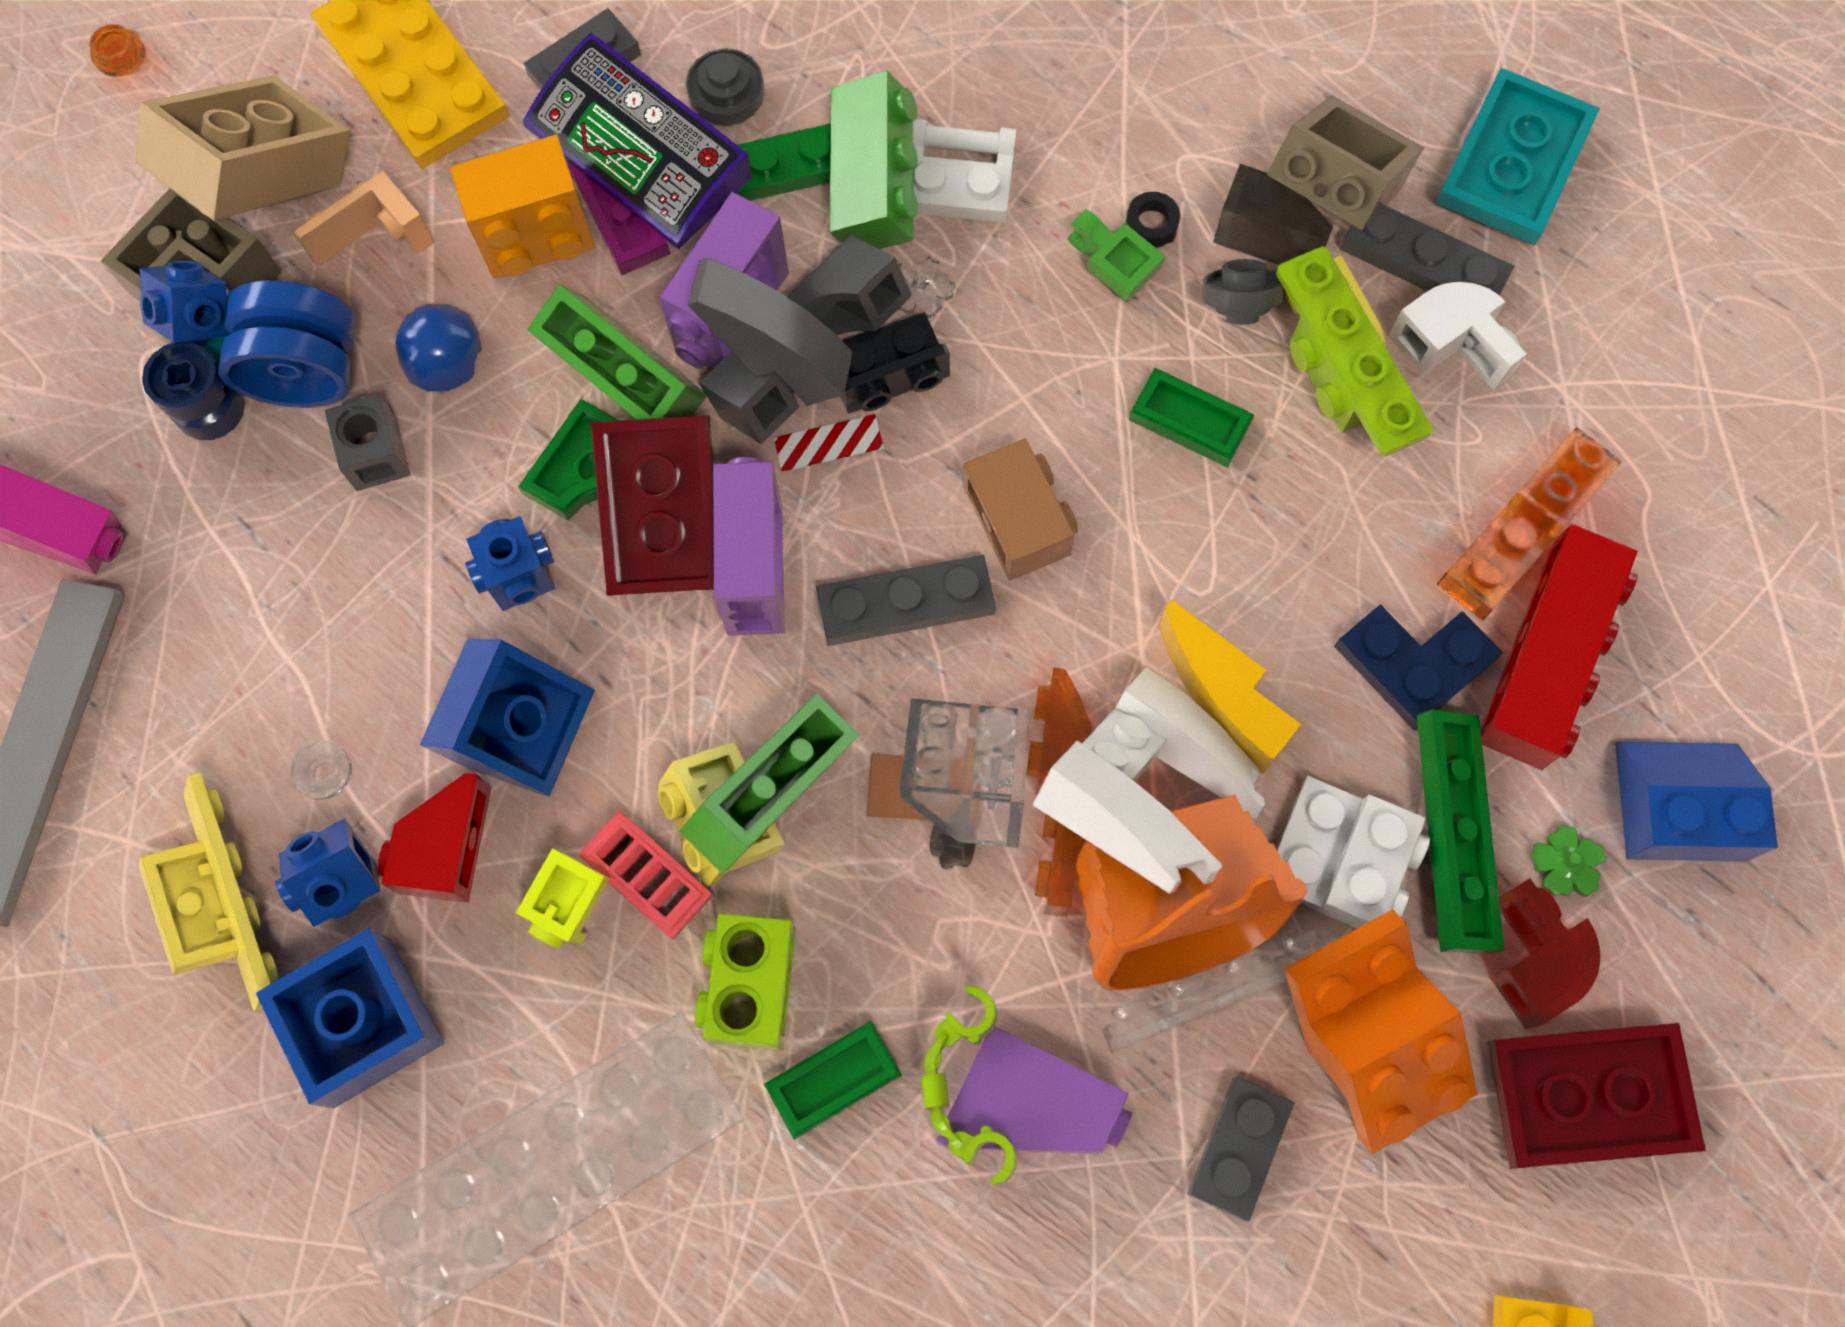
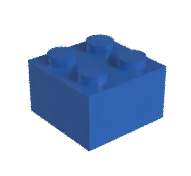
M371 928L364 930L255 993L310 1105L336 1108L445 1044L391 938Z

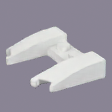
M1146 667L1124 690L1116 708L1083 743L1077 740L1051 767L1033 806L1170 894L1176 892L1182 882L1177 869L1186 867L1194 872L1203 884L1213 882L1223 865L1165 806L1136 783L1156 757L1221 798L1236 795L1243 811H1248L1254 819L1259 816L1265 806L1264 797L1254 790V782L1260 774L1259 768L1224 728L1184 692Z

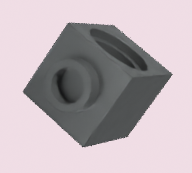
M380 394L371 397L355 396L347 399L340 406L325 410L339 470L356 491L411 476L396 417ZM376 432L369 442L358 445L363 436Z

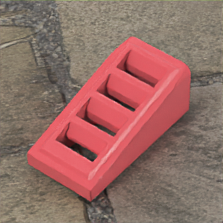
M621 811L612 817L579 854L591 868L609 877L608 883L671 940L677 937L714 896ZM629 836L633 842L609 867L605 861ZM646 851L652 858L627 883L622 876ZM665 868L670 873L669 877L646 900L640 894ZM683 884L690 891L665 917L658 909Z

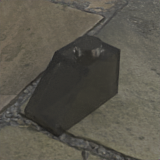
M1240 164L1224 203L1213 243L1280 265L1319 247H1326L1333 226L1309 199L1269 177L1267 172Z

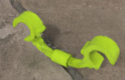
M966 986L965 991L970 996L984 1003L986 1008L985 1017L979 1025L965 1027L951 1013H945L946 1019L935 1029L936 1041L929 1048L925 1057L924 1069L928 1075L921 1076L925 1110H931L932 1124L941 1136L949 1140L948 1146L951 1153L963 1159L965 1164L971 1165L979 1149L988 1143H997L1003 1148L1006 1156L1005 1164L990 1181L991 1185L997 1186L1008 1181L1017 1168L1018 1155L1014 1145L1008 1138L994 1132L989 1126H983L980 1134H977L975 1137L962 1131L954 1133L948 1117L942 1111V1108L950 1106L946 1073H938L942 1062L943 1048L955 1045L961 1038L968 1039L973 1045H979L982 1037L987 1036L997 1022L998 1010L990 995L977 986Z

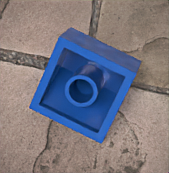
M467 639L420 746L473 771L544 796H550L595 690L501 639Z
M1620 741L1616 744L1626 859L1746 862L1778 848L1771 787L1739 744Z

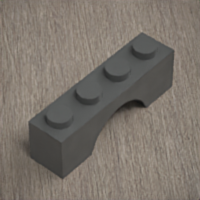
M850 235L787 297L805 308L836 335L852 331L876 332L912 296V293L894 256ZM732 351L698 382L719 417L760 444L800 407L795 398L794 391L776 372L756 377Z

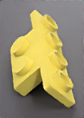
M201 773L188 775L184 800L198 842L141 856L139 859V869L173 976L236 958L254 1012L262 1010L263 1008L255 993L279 980L276 965L269 951L260 953L254 932L260 931L258 911L251 896L245 898L241 896L236 880L237 877L242 876L240 857L233 842L224 844L218 824L224 823V811L219 794L215 788L206 790Z

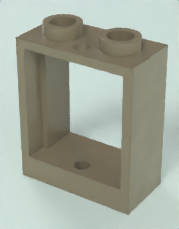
M1331 95L1291 126L1267 175L1362 230L1399 193L1425 147ZM1321 183L1326 186L1327 193L1325 195L1317 192V184Z

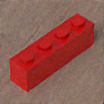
M1572 523L1552 544L1480 728L1482 745L1541 771L1558 758H1567L1570 755L1581 730L1580 726L1574 724L1580 705L1583 707L1588 705L1599 684L1600 675L1593 672L1599 654L1602 656L1607 654L1619 630V624L1612 622L1618 605L1623 606L1627 602L1638 579V575L1631 572L1638 553L1637 550Z

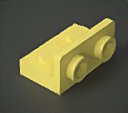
M735 741L672 761L658 782L657 797L659 806L664 816L669 820H673L678 832L699 806L745 763ZM774 823L722 874L679 832L683 841L682 850L685 861L694 873L699 874L705 887L717 884L726 872L777 854L785 845Z

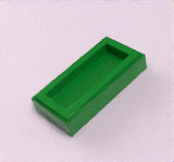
M1154 368L1130 411L1128 420L1228 468L1252 423L1254 414L1162 370Z
M869 1021L764 1083V1086L790 1134L796 1140L902 1077V1074L872 1021Z

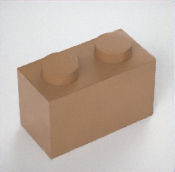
M1026 438L964 463L963 487L1009 581L1070 556L1074 534L1078 532V525L1070 506L1066 501L1058 503L1050 487L1054 484V478L1045 456L1042 453L1034 455Z

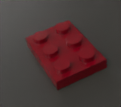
M710 415L591 423L607 596L714 589V463Z
M1679 1023L1495 1039L1487 1042L1510 1169L1706 1151Z

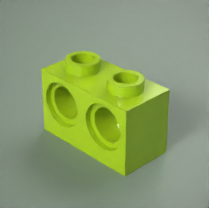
M718 914L716 930L707 929L703 946V966L711 967L709 991H699L695 1009V1027L704 1029L703 1039L713 1045L783 1051L796 928L792 920ZM746 937L761 939L764 942V953L756 964L742 967L734 963L733 950L740 940ZM741 997L753 999L757 1006V1014L754 1021L744 1029L729 1028L725 1019L726 1009L729 1004Z

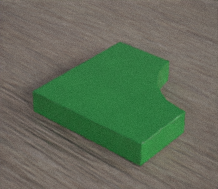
M580 399L518 486L521 493L566 520L574 516L584 505L598 500L591 423L620 420Z

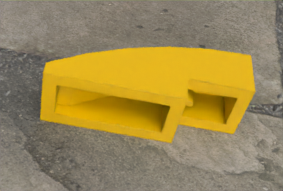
M1171 600L1164 609L1158 627L1169 657L1186 690L1194 702L1224 728L1259 768V772L1264 774L1301 724L1255 690L1267 671L1265 668L1174 600Z

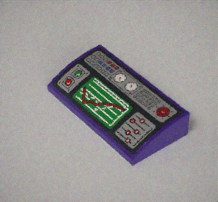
M592 32L571 51L554 71L523 119L525 128L539 139L557 134L565 158L569 163L677 249H680L720 210L731 192L736 194L752 178L749 157L746 151Z

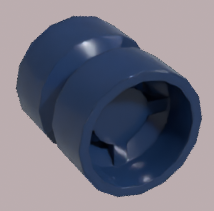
M187 341L170 343L153 353L145 364L142 375L145 393L187 436L197 440H214L226 436L237 427L244 415L245 400L243 395L223 383L218 375V362L203 346Z

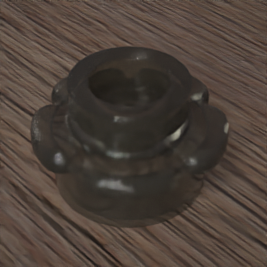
M951 811L947 815V822L937 821L934 824L930 838L931 855L939 857L940 866L945 870H948V868L952 869L953 866L967 868L973 860L977 843L976 822L970 819L959 818V812Z

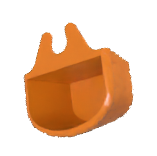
M1236 795L1170 811L1223 865L1211 883L1203 884L1194 872L1186 867L1177 869L1182 882L1176 892L1169 894L1089 841L1084 844L1077 858L1078 862L1075 868L1080 878L1078 888L1084 899L1082 903L1087 915L1085 919L1086 927L1091 936L1087 946L1094 960L1092 965L1093 977L1105 990L1120 991L1149 988L1190 977L1235 960L1276 936L1307 894L1305 883L1301 879L1295 878L1287 860L1281 859L1274 843H1268L1261 827L1256 828L1249 812L1243 811Z

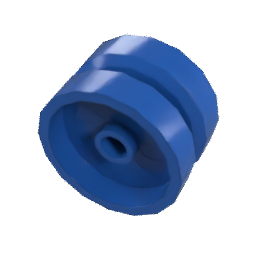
M266 280L242 284L230 291L227 300L224 329L228 336L224 338L221 346L218 375L226 386L237 393L263 403L299 408L332 405L344 399L349 389L351 363L347 354H349L354 343L356 324L354 313L351 307L337 296L316 287L288 281Z

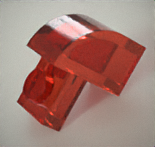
M1531 878L1499 896L1501 914L1528 952L1489 977L1525 1030L1546 1024L1583 999L1596 981L1601 957L1599 941L1589 919L1586 918L1565 927L1560 920L1561 910L1555 899L1545 889L1537 888Z

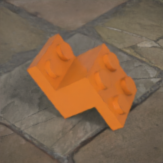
M1393 909L1284 968L1307 1050L1348 1099L1357 1136L1371 1154L1391 1143L1405 1140L1414 1130L1444 1113L1458 1110L1467 1100L1478 1095L1462 1015L1416 967L1407 923Z

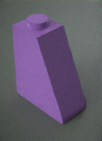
M994 1026L993 1030L983 1041L951 1108L948 1119L954 1133L962 1131L974 1137L980 1134L983 1126H989L994 1132L1008 1138L1014 1145L1016 1152L1100 1154L1107 1143L1117 1148L1130 1122L1132 1112L1123 1108L1129 1093ZM939 1134L936 1144L949 1149V1140ZM988 1143L979 1149L1004 1151L997 1143Z

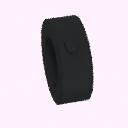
M1156 191L1145 192L1131 201L1125 223L1155 248L1172 243L1176 237L1181 218L1180 209L1174 199L1164 193ZM1146 211H1156L1164 215L1167 224L1158 229L1147 228L1140 222L1139 216Z

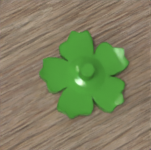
M1561 825L1554 833L1547 837L1548 844L1536 843L1533 846L1530 858L1534 863L1536 872H1548L1543 878L1542 888L1547 890L1552 896L1559 894L1568 896L1574 889L1579 895L1587 897L1592 892L1600 889L1598 881L1601 873L1592 867L1603 863L1607 859L1603 853L1604 846L1594 844L1589 838L1583 839L1578 843L1576 827Z

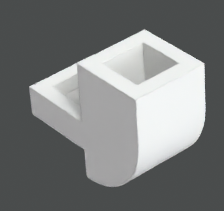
M1468 282L1445 283L1427 291L1401 310L1388 335L1423 375L1458 352L1493 391L1510 380L1527 355L1520 347L1514 333L1506 327H1501L1495 320L1506 301L1492 290Z

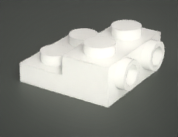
M1307 775L1301 784L1276 849L1281 859L1287 860L1295 878L1301 879L1307 887V894L1301 901V905L1357 929L1392 909L1400 917L1402 916L1409 899V892L1400 888L1407 867L1417 870L1422 863L1430 843V837L1420 833L1426 818L1370 794L1362 799Z

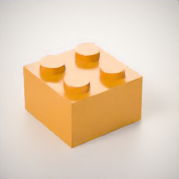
M557 134L449 167L466 223L493 279L505 275L517 276L527 272L531 267L557 259L569 260L577 257L583 251L596 248Z

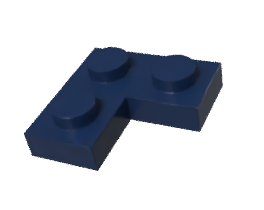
M1381 604L1344 634L1334 645L1414 731L1418 728V714L1442 708L1503 654L1495 643L1463 611L1421 646Z

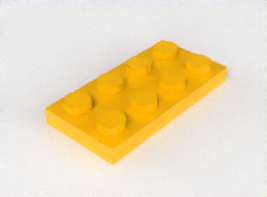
M331 0L310 12L316 26L421 170L510 117L505 103L427 0Z

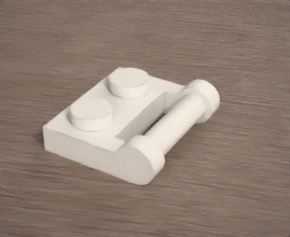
M921 119L913 121V143L918 157L917 167L913 169V191L918 204L917 214L1006 223L1017 129L1001 127L1000 133L928 126V120ZM930 147L998 154L997 163L926 157L925 149Z

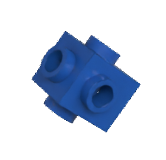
M172 261L167 263L166 266L139 268L141 285L140 307L145 325L170 340L171 343L187 341L203 346L207 343L206 339L228 336L224 329V321L230 292L226 287L225 281L203 269L202 264L193 261Z
M521 516L512 520L500 519L490 522L480 530L479 534L466 539L474 559L465 562L469 576L477 592L481 594L488 591L502 611L517 605L526 604L538 596L555 589L546 567L555 562L542 532L538 531L531 534Z
M345 818L318 833L311 831L298 836L289 843L284 851L279 853L281 878L275 881L278 893L289 910L295 912L301 909L313 927L330 918H341L348 915L359 906L361 901L380 891L376 863Z

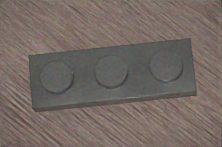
M1385 206L1362 230L1351 224L1339 248L1426 291L1445 283L1468 282L1486 287L1500 295L1515 267L1388 206Z
M984 554L816 586L827 646L995 615L996 611Z

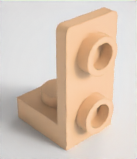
M383 170L371 179L357 184L349 194L324 211L313 214L305 224L294 232L298 241L316 265L322 264L378 224L382 225L395 242L404 238L416 254H419L435 243L419 212Z

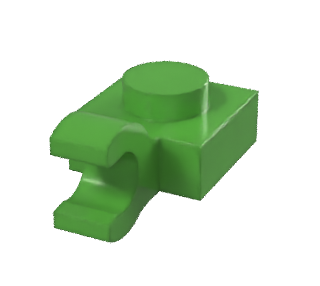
M1087 209L1071 223L1074 231L1068 236V241L1080 252L1092 255L1089 258L1087 269L1126 302L1145 285L1164 263L1166 256L1126 223L1113 233L1094 213Z

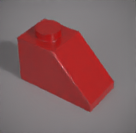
M464 773L396 822L393 826L391 840H386L383 843L379 853L378 872L380 876H383L381 884L401 895L469 903L491 787L479 775Z

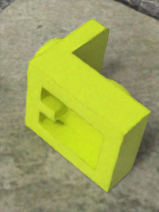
M552 848L516 914L532 922L528 930L529 934L555 948L560 949L564 940L569 943L582 945L588 935L582 931V928L610 878L567 854Z

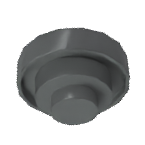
M723 48L709 51L698 58L688 71L686 86L691 107L700 117L712 124L728 126L742 123L753 116L763 103L765 87L761 68L751 56L740 50Z
M1238 259L1228 261L1222 265V269L1208 273L1203 278L1204 302L1216 308L1218 313L1225 315L1226 320L1232 324L1247 325L1259 321V316L1268 313L1271 308L1280 305L1285 299V289L1276 276V271L1267 269V265L1258 260Z

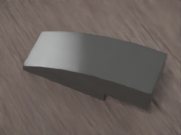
M710 258L699 261L688 306L756 377L776 372L807 406L844 395L853 351L830 328L805 308L759 280Z

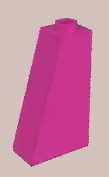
M0 465L1 542L95 575L103 561L110 563L114 559L121 546L123 532L119 531L121 524L112 510Z

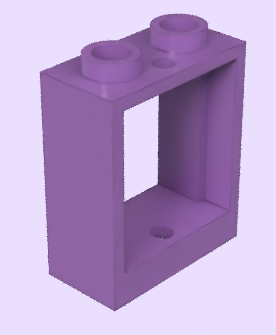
M731 192L659 297L676 354L687 364L698 369H702L704 365L713 369L731 351L688 306L699 261L706 258L713 259L737 269L777 291L789 274L780 216Z
M739 457L730 460L728 464H713L714 600L727 635L785 633L783 513L773 462H762L753 457Z

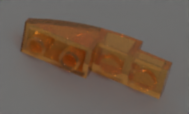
M1576 426L1515 494L1504 509L1450 567L1437 585L1484 621L1622 461Z
M1053 667L1050 686L1038 685L1034 719L1045 721L1042 742L1031 741L1026 776L1037 777L1035 795H1038L1051 767L1077 740L1083 743L1093 732L1080 695L1067 671L1062 668ZM1045 814L1042 837L1053 839L1050 861L1039 860L1034 896L1045 897L1043 914L1067 918L1072 905L1077 858L1087 840Z

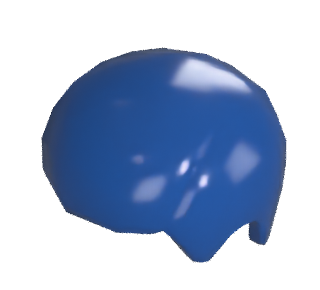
M426 304L415 308L412 313H408L401 322L396 333L395 348L399 364L408 381L427 392L450 391L467 383L473 377L474 363L478 352H481V343L478 339L479 332L468 314L448 304Z

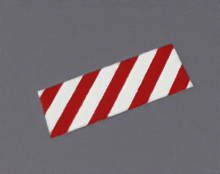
M875 414L773 437L782 472L884 449Z

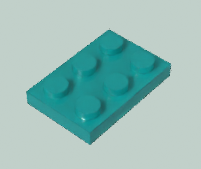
M1501 67L1435 203L1536 245L1547 225L1600 108Z

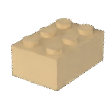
M272 75L141 102L135 162L159 179L162 184L171 188L198 208L202 214L210 217L212 220L225 219L232 215L261 207H269L279 202L312 195L319 191L340 186L350 129Z

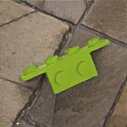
M1322 246L1280 264L1276 276L1300 315L1299 322L1290 340V353L1297 368L1301 372H1307L1316 387L1317 401L1324 415L1335 420L1341 433L1363 424L1379 454L1383 457L1428 438L1433 432L1431 423L1329 250Z

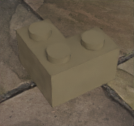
M171 188L101 259V263L124 289L139 301L141 296L139 268L166 266L167 263L172 261H193L202 264L203 269L226 282L229 292L242 284L264 280L273 281L281 272L257 237L229 218L212 220Z

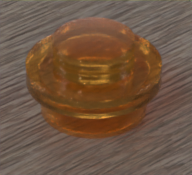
M108 24L102 26L91 36L89 43L91 60L97 69L105 75L120 77L130 74L144 60L145 47L143 42L135 32L121 25Z

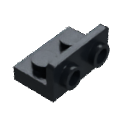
M925 312L879 328L876 332H868L844 341L853 351L845 393L841 396L848 414L861 409L863 411L877 410L888 404L893 397L912 390L915 392L928 391L939 385L944 378L950 376V353L945 343L939 344Z

